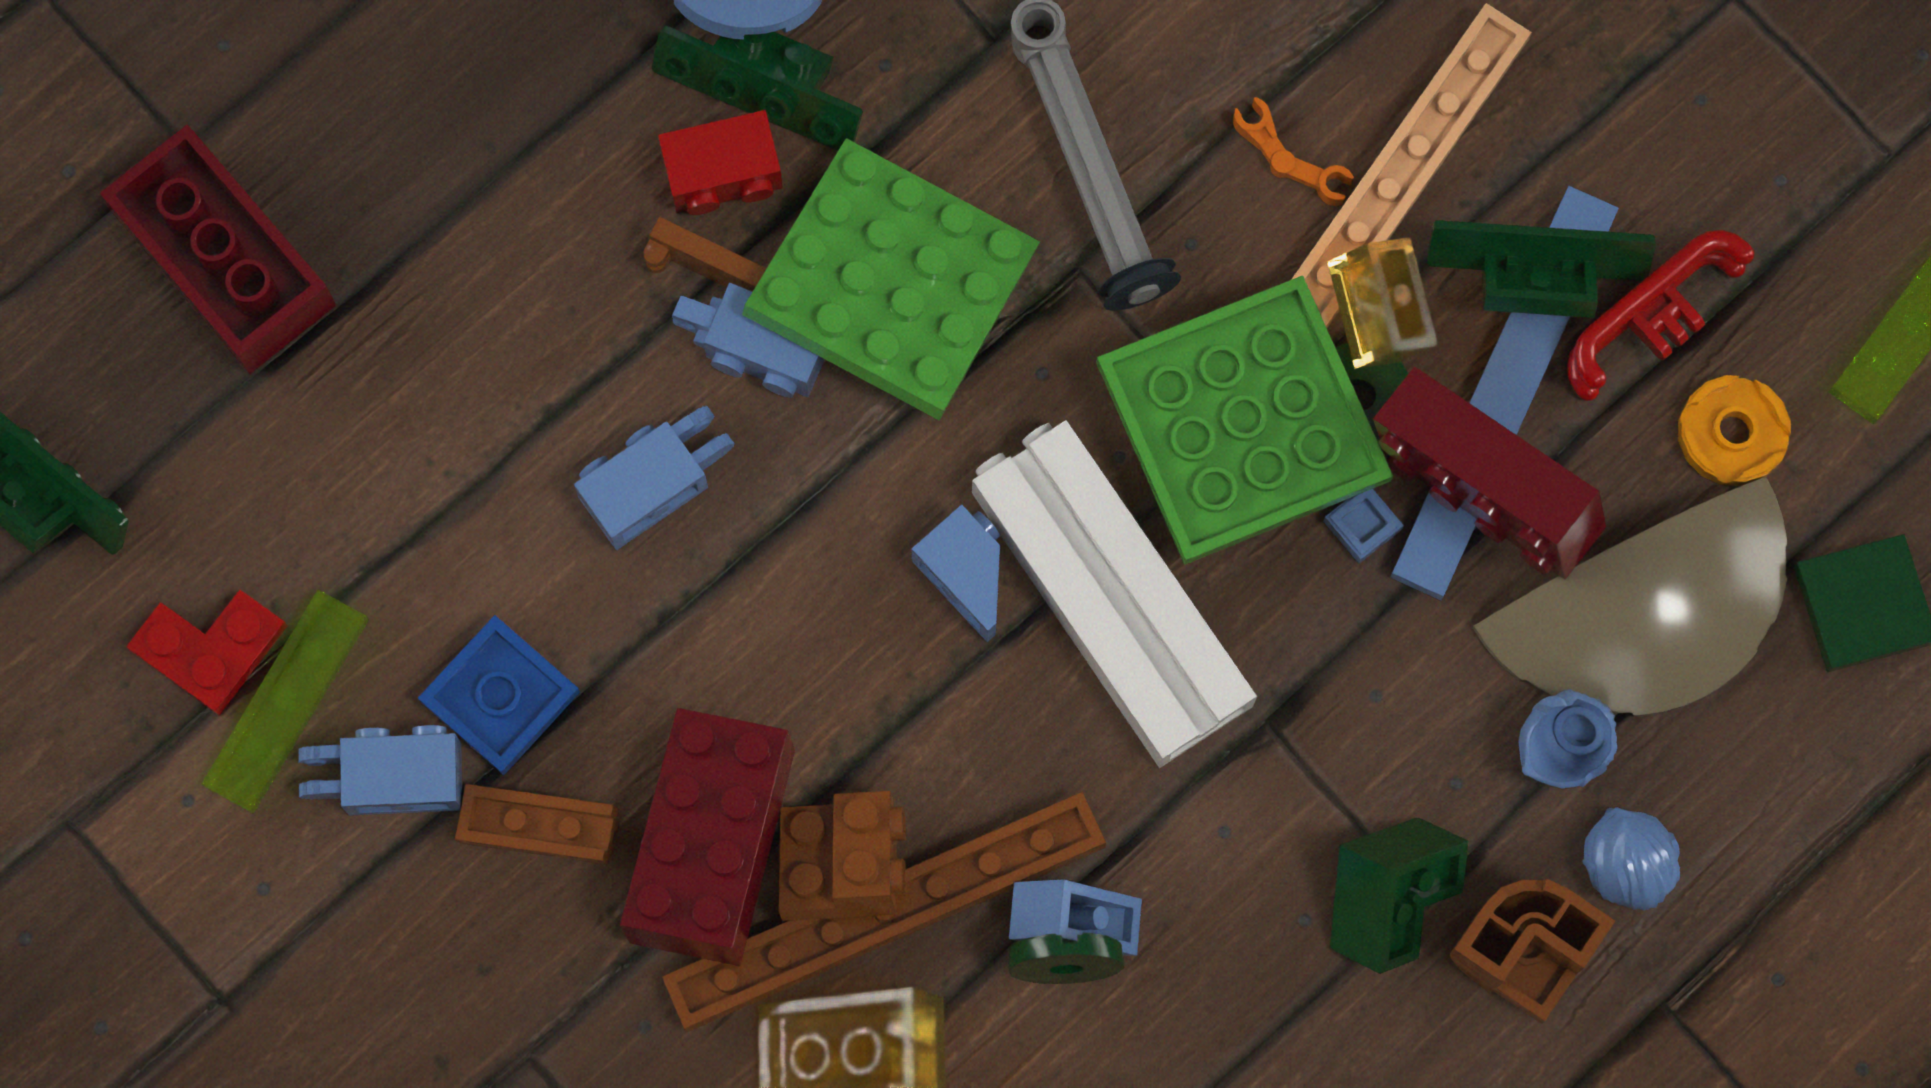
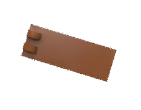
M659 217L649 235L650 239L644 249L646 267L652 273L663 272L671 260L725 287H728L730 282L752 292L767 269L662 217Z
M465 784L455 840L467 845L608 865L609 857H612L614 854L615 844L612 843L613 835L617 834L619 822L616 820L618 808L612 804Z

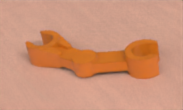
M1254 97L1252 103L1253 109L1261 117L1259 123L1249 124L1245 122L1238 108H1235L1233 116L1235 130L1252 145L1261 150L1269 162L1271 173L1278 178L1287 177L1316 189L1320 199L1327 205H1343L1346 196L1329 190L1326 182L1330 179H1338L1351 186L1354 176L1350 170L1339 165L1322 169L1294 157L1278 139L1268 105L1262 99Z

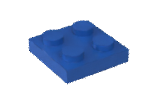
M494 615L418 697V700L504 776L575 699L580 690Z

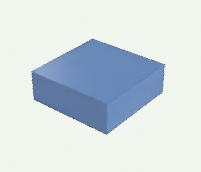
M1373 489L1347 499L1325 516L1323 521L1358 563H1361L1399 533L1404 526Z

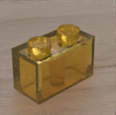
M1410 238L1366 243L1327 262L1355 369L1398 363L1438 345Z

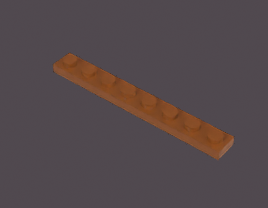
M1083 792L906 869V892L896 893V915L790 920L747 939L741 966L701 959L664 975L662 978L685 1032L688 1033L1014 888V882L1032 881L1106 848V841Z

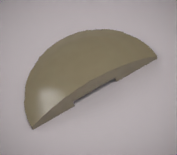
M1763 477L1705 501L1579 564L1566 579L1557 576L1475 624L1473 630L1489 653L1518 681L1527 680L1551 696L1571 689L1581 694H1586L1589 697L1600 699L1603 704H1607L1610 707L1611 712L1632 713L1634 717L1662 714L1697 702L1721 688L1743 669L1757 653V648L1767 634L1771 624L1776 621L1787 582L1785 575L1787 535L1776 495L1767 477Z

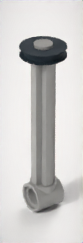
M1025 0L1021 2L1013 11L1011 19L1013 53L1031 71L1112 273V276L1102 283L1098 290L1100 296L1107 297L1103 306L1106 310L1120 311L1144 305L1170 292L1179 284L1181 280L1180 274L1172 272L1176 263L1170 258L1153 259L1071 57V47L1066 37L1064 12L1052 0ZM1035 26L1046 27L1052 32L1050 36L1039 40L1032 39L1025 34L1028 29Z

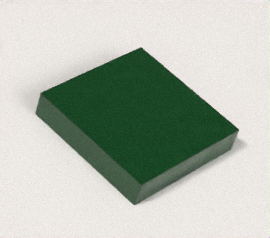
M1905 534L1800 561L1793 567L1827 673L1931 645V613Z

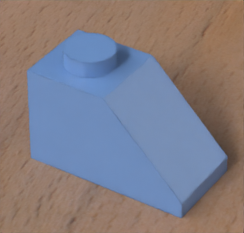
M961 504L912 548V562L988 642L996 635L1000 545L996 539L1000 537V534L984 514L977 511L972 516Z
M1068 880L1014 882L1009 939L1022 941L1030 937L1056 933V935H1062V941H1077V935L1094 933L1106 935L1121 942L1123 955L1137 956L1142 899Z

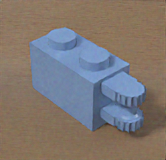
M708 406L698 408L672 426L666 421L656 429L653 425L641 428L626 441L625 445L627 448L610 460L607 456H602L588 464L580 472L579 476L581 479L574 484L578 498L616 551L708 488L703 470L719 458H722L734 447V442L727 433L714 437L692 454L684 446L683 443L704 430L714 419L715 416Z
M417 726L412 728V735L390 736V730L385 728H363L355 731V738H340V745L299 748V762L309 766L341 764V780H309L299 784V798L341 799V807L349 816L461 810V742L455 733L447 734V728L444 726Z

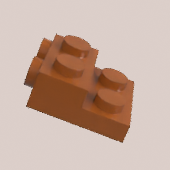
M891 791L834 794V804L781 807L779 914L782 921L896 915V893L906 892L905 862L903 858L896 859V841L906 840V816L904 806L895 807Z

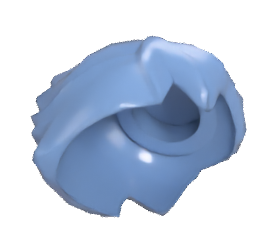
M1571 689L1540 700L1532 708V712L1520 731L1518 743L1523 774L1538 782L1561 789L1577 786L1583 788L1589 781L1603 774L1607 770V765L1614 760V754L1617 751L1615 715L1611 712L1610 707L1607 704H1603L1600 699L1589 697L1586 694H1581Z
M1618 807L1608 808L1601 820L1591 829L1585 839L1584 859L1582 862L1587 869L1593 888L1601 894L1603 900H1608L1611 903H1616L1633 910L1657 908L1658 903L1664 901L1665 896L1674 889L1680 880V866L1678 863L1680 851L1678 842L1674 834L1668 832L1656 817L1642 812L1627 811Z

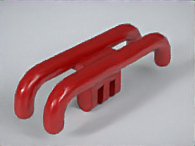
M1725 230L1706 231L1688 242L1590 324L1577 339L1576 345L1570 351L1567 362L1568 379L1576 394L1584 401H1592L1597 398L1599 389L1605 385L1607 379L1605 372L1596 361V355L1629 327L1660 360H1665L1672 354L1670 345L1660 335L1662 332L1678 347L1689 339L1686 331L1677 322L1678 319L1694 333L1705 326L1703 318L1676 288L1705 265L1717 266L1731 278L1742 276L1745 273L1746 265L1754 259L1752 246L1736 233Z

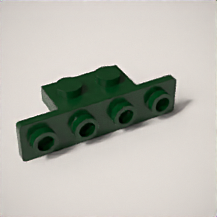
M664 26L660 31L651 67L653 72L748 113L766 110L769 122L839 151L846 138L853 142L856 140L863 114L862 109L819 90L830 73L833 56L776 32L744 35V40L720 36L716 43L711 45L669 26Z
M1436 220L1432 225L1427 252V264L1430 267L1482 270L1484 311L1595 318L1598 305L1597 278L1643 281L1650 273L1656 241L1655 236L1651 234Z
M0 412V526L32 553H35L72 522L110 554L114 555L121 550L129 523L121 508L114 501L101 497L88 486L71 465L61 463L45 450L32 432L25 428H19Z

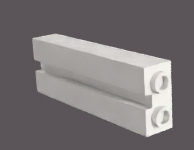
M1067 420L1052 428L1050 423H1046L1023 439L1022 443L1026 449L1013 458L1010 456L1006 458L1003 453H1000L980 465L975 471L978 477L972 481V494L1158 767L1161 768L1251 709L1257 695Z

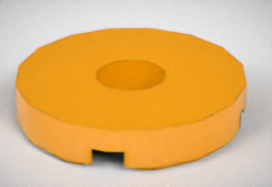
M1724 375L1705 382L1688 398L1678 419V442L1686 461L1702 477L1717 484L1743 486L1766 477L1781 463L1788 449L1789 436L1791 435V420L1785 405L1768 385L1755 379L1751 381L1746 378H1739L1740 376ZM1728 417H1736L1742 420L1749 430L1748 440L1739 444L1726 440L1720 430L1721 421Z

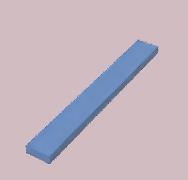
M1568 186L1549 228L1608 232L1619 208ZM1510 312L1470 400V404L1517 435L1570 316ZM1428 493L1390 578L1438 600H1442L1475 528L1474 522L1477 519L1462 508H1459L1456 512L1448 510Z

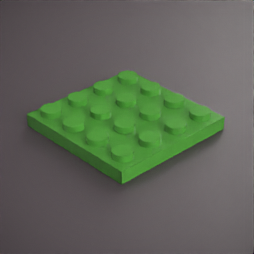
M846 138L745 303L742 315L940 421L1033 258L1040 241Z
M1303 275L1097 357L1096 364L1184 565L1391 482L1393 478L1392 472Z

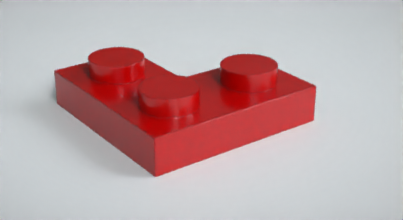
M239 590L206 634L160 602L127 644L126 648L214 713L220 715L288 625L273 612L242 590Z

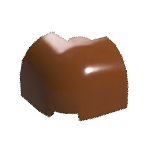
M1519 880L1507 886H1502L1481 907L1451 951L1450 956L1457 967L1490 994L1493 991L1543 1024L1575 976L1585 968L1615 923V920L1567 887L1551 880Z

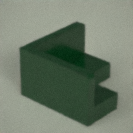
M1413 818L1339 845L1330 940L1331 948L1379 974L1419 959L1424 907L1463 893L1469 841L1424 819Z

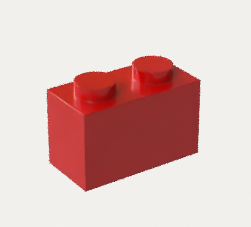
M766 110L658 135L676 213L688 211L690 215H702L715 211L720 207V203L740 198L743 202L747 203L758 202L771 197L774 194V190L783 188L781 169Z

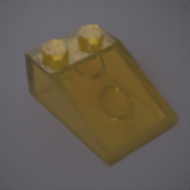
M910 987L760 1004V1088H946L944 997Z

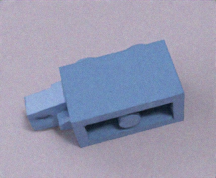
M729 282L723 298L712 297L709 305L680 296L672 314L673 323L696 334L693 340L694 344L705 349L706 357L712 359L711 365L714 368L733 377H742L743 372L760 378L763 380L762 385L766 389L784 397L792 398L794 393L809 397L825 359L743 316L744 305L752 291Z

